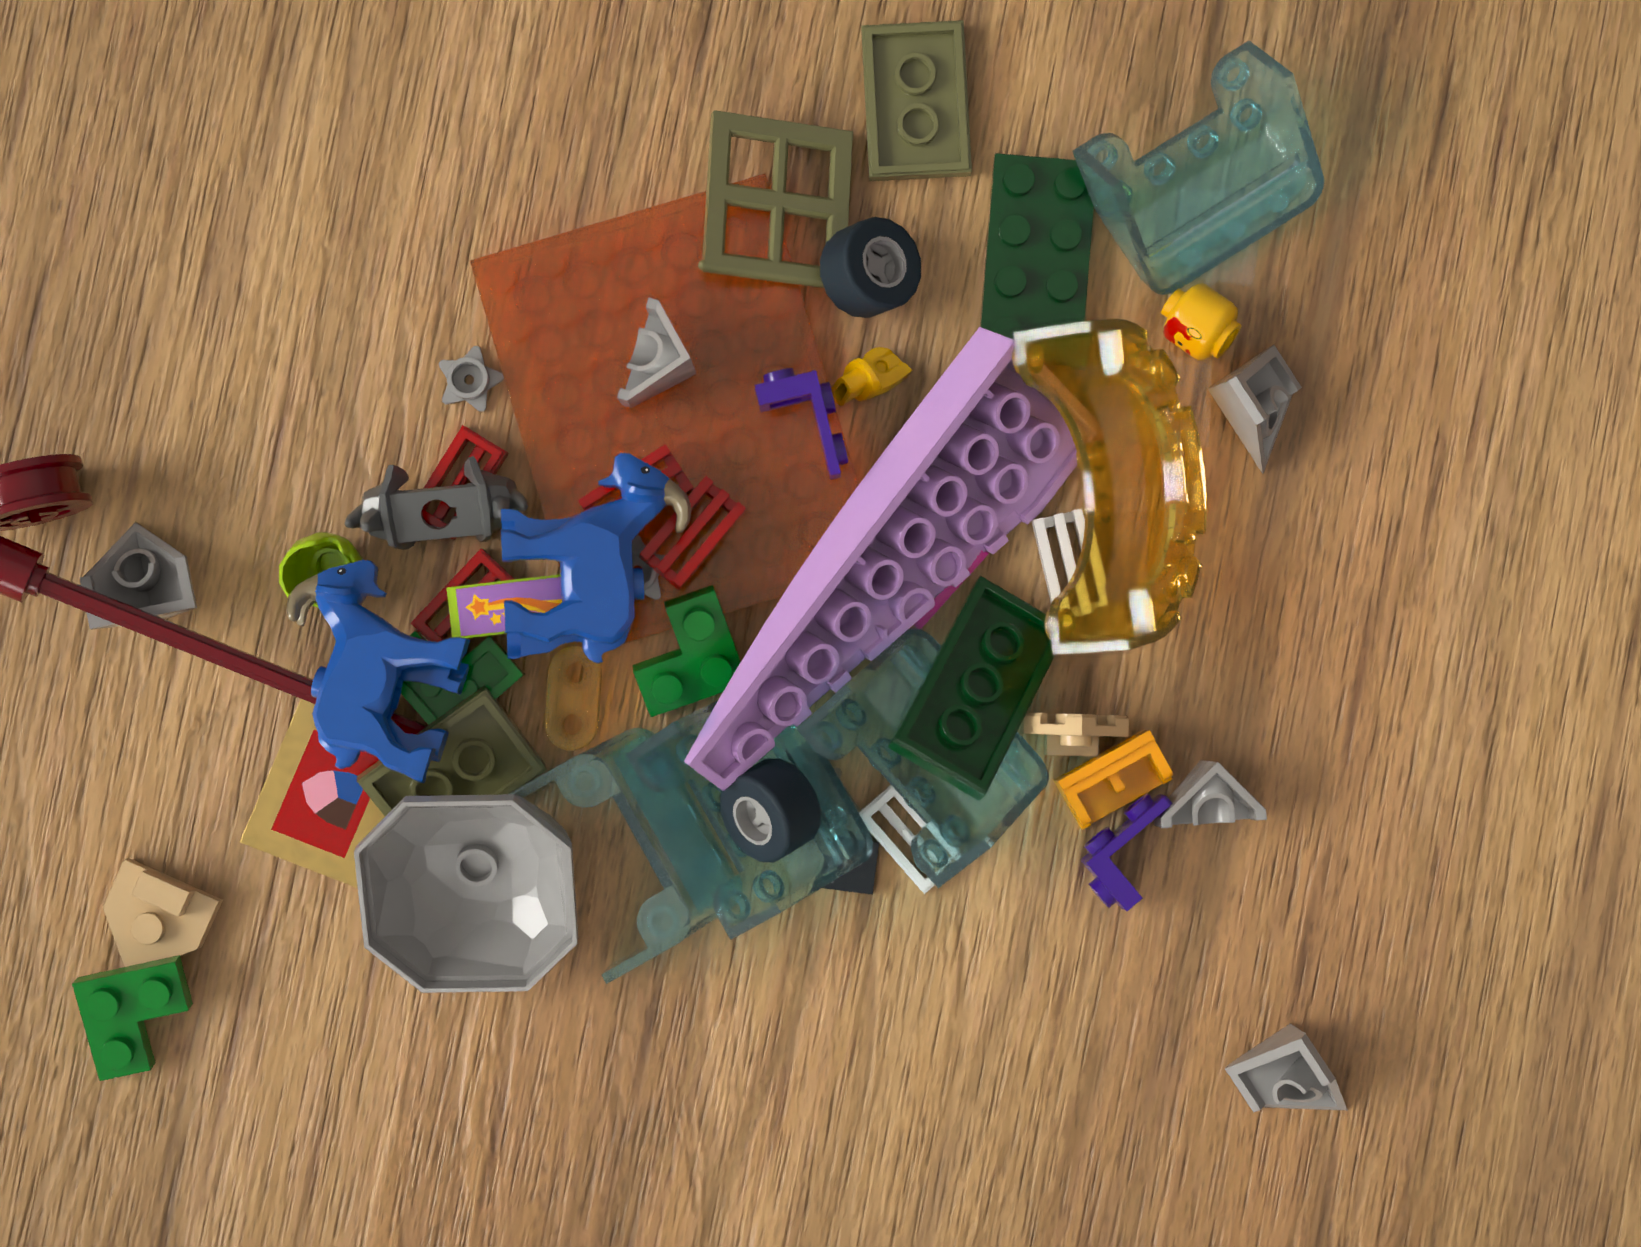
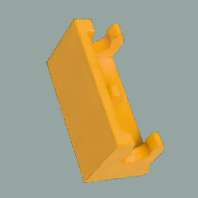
M1141 730L1103 751L1098 757L1085 761L1053 779L1078 826L1083 830L1151 790L1171 781L1173 772L1151 731Z

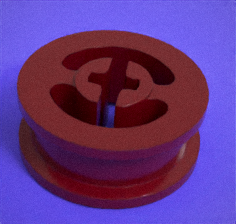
M55 454L1 464L0 531L51 522L77 514L91 507L93 504L92 497L89 493L81 491L77 472L83 467L81 457L74 454Z

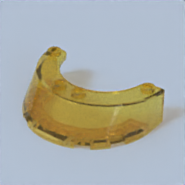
M1089 320L1013 332L1015 347L1012 353L1014 368L1021 375L1022 380L1027 386L1035 388L1045 395L1060 412L1073 438L1077 450V465L1082 472L1085 497L1082 510L1085 528L1080 557L1069 583L1059 596L1053 599L1050 610L1045 617V631L1051 640L1052 655L1124 651L1156 642L1169 634L1180 622L1181 616L1178 608L1182 599L1193 597L1202 565L1194 556L1196 535L1206 534L1207 500L1202 448L1191 405L1181 407L1175 390L1180 376L1165 350H1154L1147 342L1148 331L1128 320Z

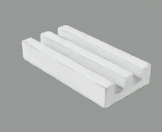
M1081 508L1067 513L1032 520L1055 620L1107 609L1084 509ZM1067 523H1074L1092 602H1084L1067 531ZM1055 527L1073 601V606L1067 608L1064 607L1046 528Z
M895 781L856 814V817L924 894L963 861L960 855ZM895 797L948 857L943 864L940 865L887 805L891 798ZM879 810L931 869L932 873L927 878L920 874L871 818L874 813Z

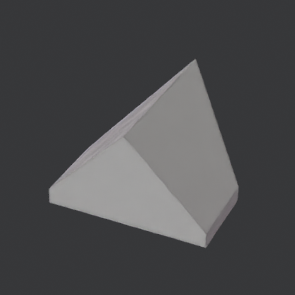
M650 297L646 304V310L649 315L645 328L639 327L635 349L630 362L627 364V368L631 369L626 388H620L617 396L621 405L630 408L696 375L692 360L659 300Z
M1275 345L1267 348L1208 388V391L1262 474L1266 468L1292 395L1302 388Z
M136 522L84 577H79L81 586L163 619L197 608L187 557ZM86 612L89 628L92 630L120 626Z
M1200 760L1170 795L1169 800L1172 802V805L1154 819V826L1172 828V825L1193 823V826L1210 823H1234L1235 820L1240 819L1258 821L1267 820L1266 809L1219 762Z
M1291 1023L1231 1062L1225 1068L1253 1113L1261 1110L1263 1107L1348 1111L1334 1075L1307 1034Z

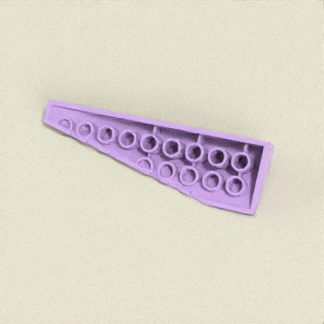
M981 327L977 329L866 474L791 581L734 672L684 760L686 764L722 791H725L736 781L738 776L744 774L775 747L774 738L791 725L797 727L812 714L809 708L830 689L836 693L852 679L849 673L864 659L867 658L873 661L935 606L934 598L945 588L951 585L956 588L971 575L968 568L981 550L995 554L1009 541L1006 535L1021 522L1028 525L1036 518L1101 435L1102 431L1015 340Z

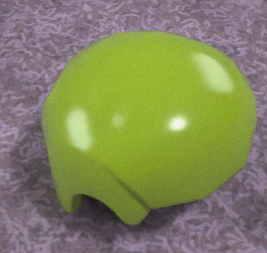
M317 532L297 540L279 564V584L288 598L292 590L304 580L329 568L363 560V558L346 538L333 533ZM316 602L312 605L319 608Z

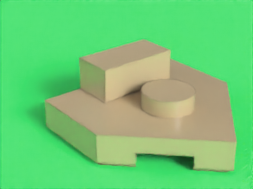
M1026 713L1019 727V733L1045 734L1044 755L1098 757L1099 736L1129 737V719L1126 716Z
M128 858L122 862L104 902L103 910L123 964L127 967L173 956H181L202 948L223 900Z

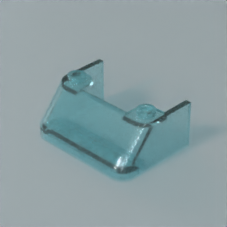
M628 729L567 760L509 793L527 799L556 783L568 802L583 808L596 806L613 796L662 884L664 890L647 899L640 907L637 915V928L646 945L609 965L601 974L606 984L677 945L732 909L739 897L740 884L733 868L662 741L654 732L648 729Z

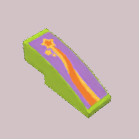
M561 574L446 588L452 637L475 638L507 634L505 633V600H513L530 612L545 613L562 603Z

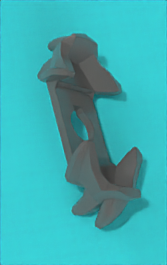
M474 456L469 457L464 464V475L471 481V483L464 485L398 490L409 480L408 474L398 466L389 465L383 483L363 493L362 504L347 516L344 524L347 528H360L365 532H369L371 536L386 540L389 546L400 550L411 548L416 541L474 535L480 542H487L491 539L492 533L502 529L501 509L524 512L528 509V501L517 490L513 480L481 470ZM441 500L447 503L449 507H456L457 516L453 517L446 526L433 527L424 520L422 509L429 501Z

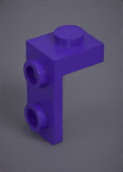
M787 368L763 375L764 383L754 385L760 412L811 401L830 480L841 478L839 465L847 464L848 457L842 433H831L827 414L836 413L830 383L819 384L816 370L795 375L793 368Z
M1146 793L1125 810L1124 814L1129 818L1114 832L1109 827L1102 829L1085 844L1084 847L1089 853L1080 860L1095 877L1088 885L1108 908L1117 903L1120 908L1128 911L1143 899L1109 857L1172 805V802L1166 795L1158 794L1152 798Z

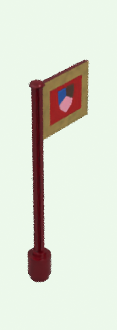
M0 536L1 595L23 603L29 594L35 597L43 594L301 698L240 843L358 888L354 850L385 816L359 785L357 776L379 761L376 756L361 751L358 760L351 767L339 769L335 766L336 756L326 751L319 743L318 731L314 724L312 713L317 698L311 695L313 679L49 573L50 567L42 565L44 553ZM395 712L391 717L405 733L417 734L428 726V724L424 725Z

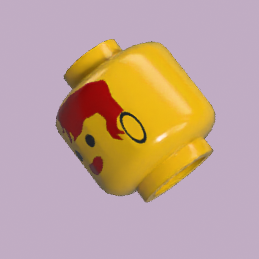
M1203 283L1190 287L1186 292L1178 288L1166 301L1161 311V314L1167 318L1163 330L1165 338L1198 361H1203L1211 356L1217 359L1220 358L1234 342L1242 326L1237 322L1238 308L1234 303Z

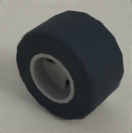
M871 217L837 231L826 242L820 257V277L826 294L837 308L854 317L870 318L906 304L916 293L921 280V257L915 241L902 226L890 219Z
M767 758L755 764L744 774L738 776L736 781L725 791H722L720 795V812L726 830L734 843L746 855L760 862L774 863L814 839L821 825V808L815 790L807 777L799 769L782 759Z

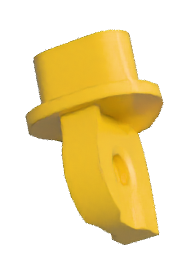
M884 347L873 348L862 359L855 358L846 365L843 376L838 378L831 388L834 401L838 405L843 406L854 398L858 401L874 398L900 384L910 375L912 369L902 362L890 349Z

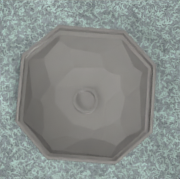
M519 795L405 796L364 837L354 850L364 948L422 993L528 991L578 944L572 842L566 830L551 815Z

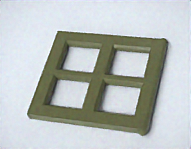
M714 110L711 114L703 254L702 260L698 263V268L702 272L824 288L820 277V266L782 261L784 216L789 214L827 220L825 244L837 231L848 227L853 131ZM731 137L774 143L771 189L729 183ZM788 145L830 151L828 197L786 192ZM727 206L770 212L767 259L725 253Z

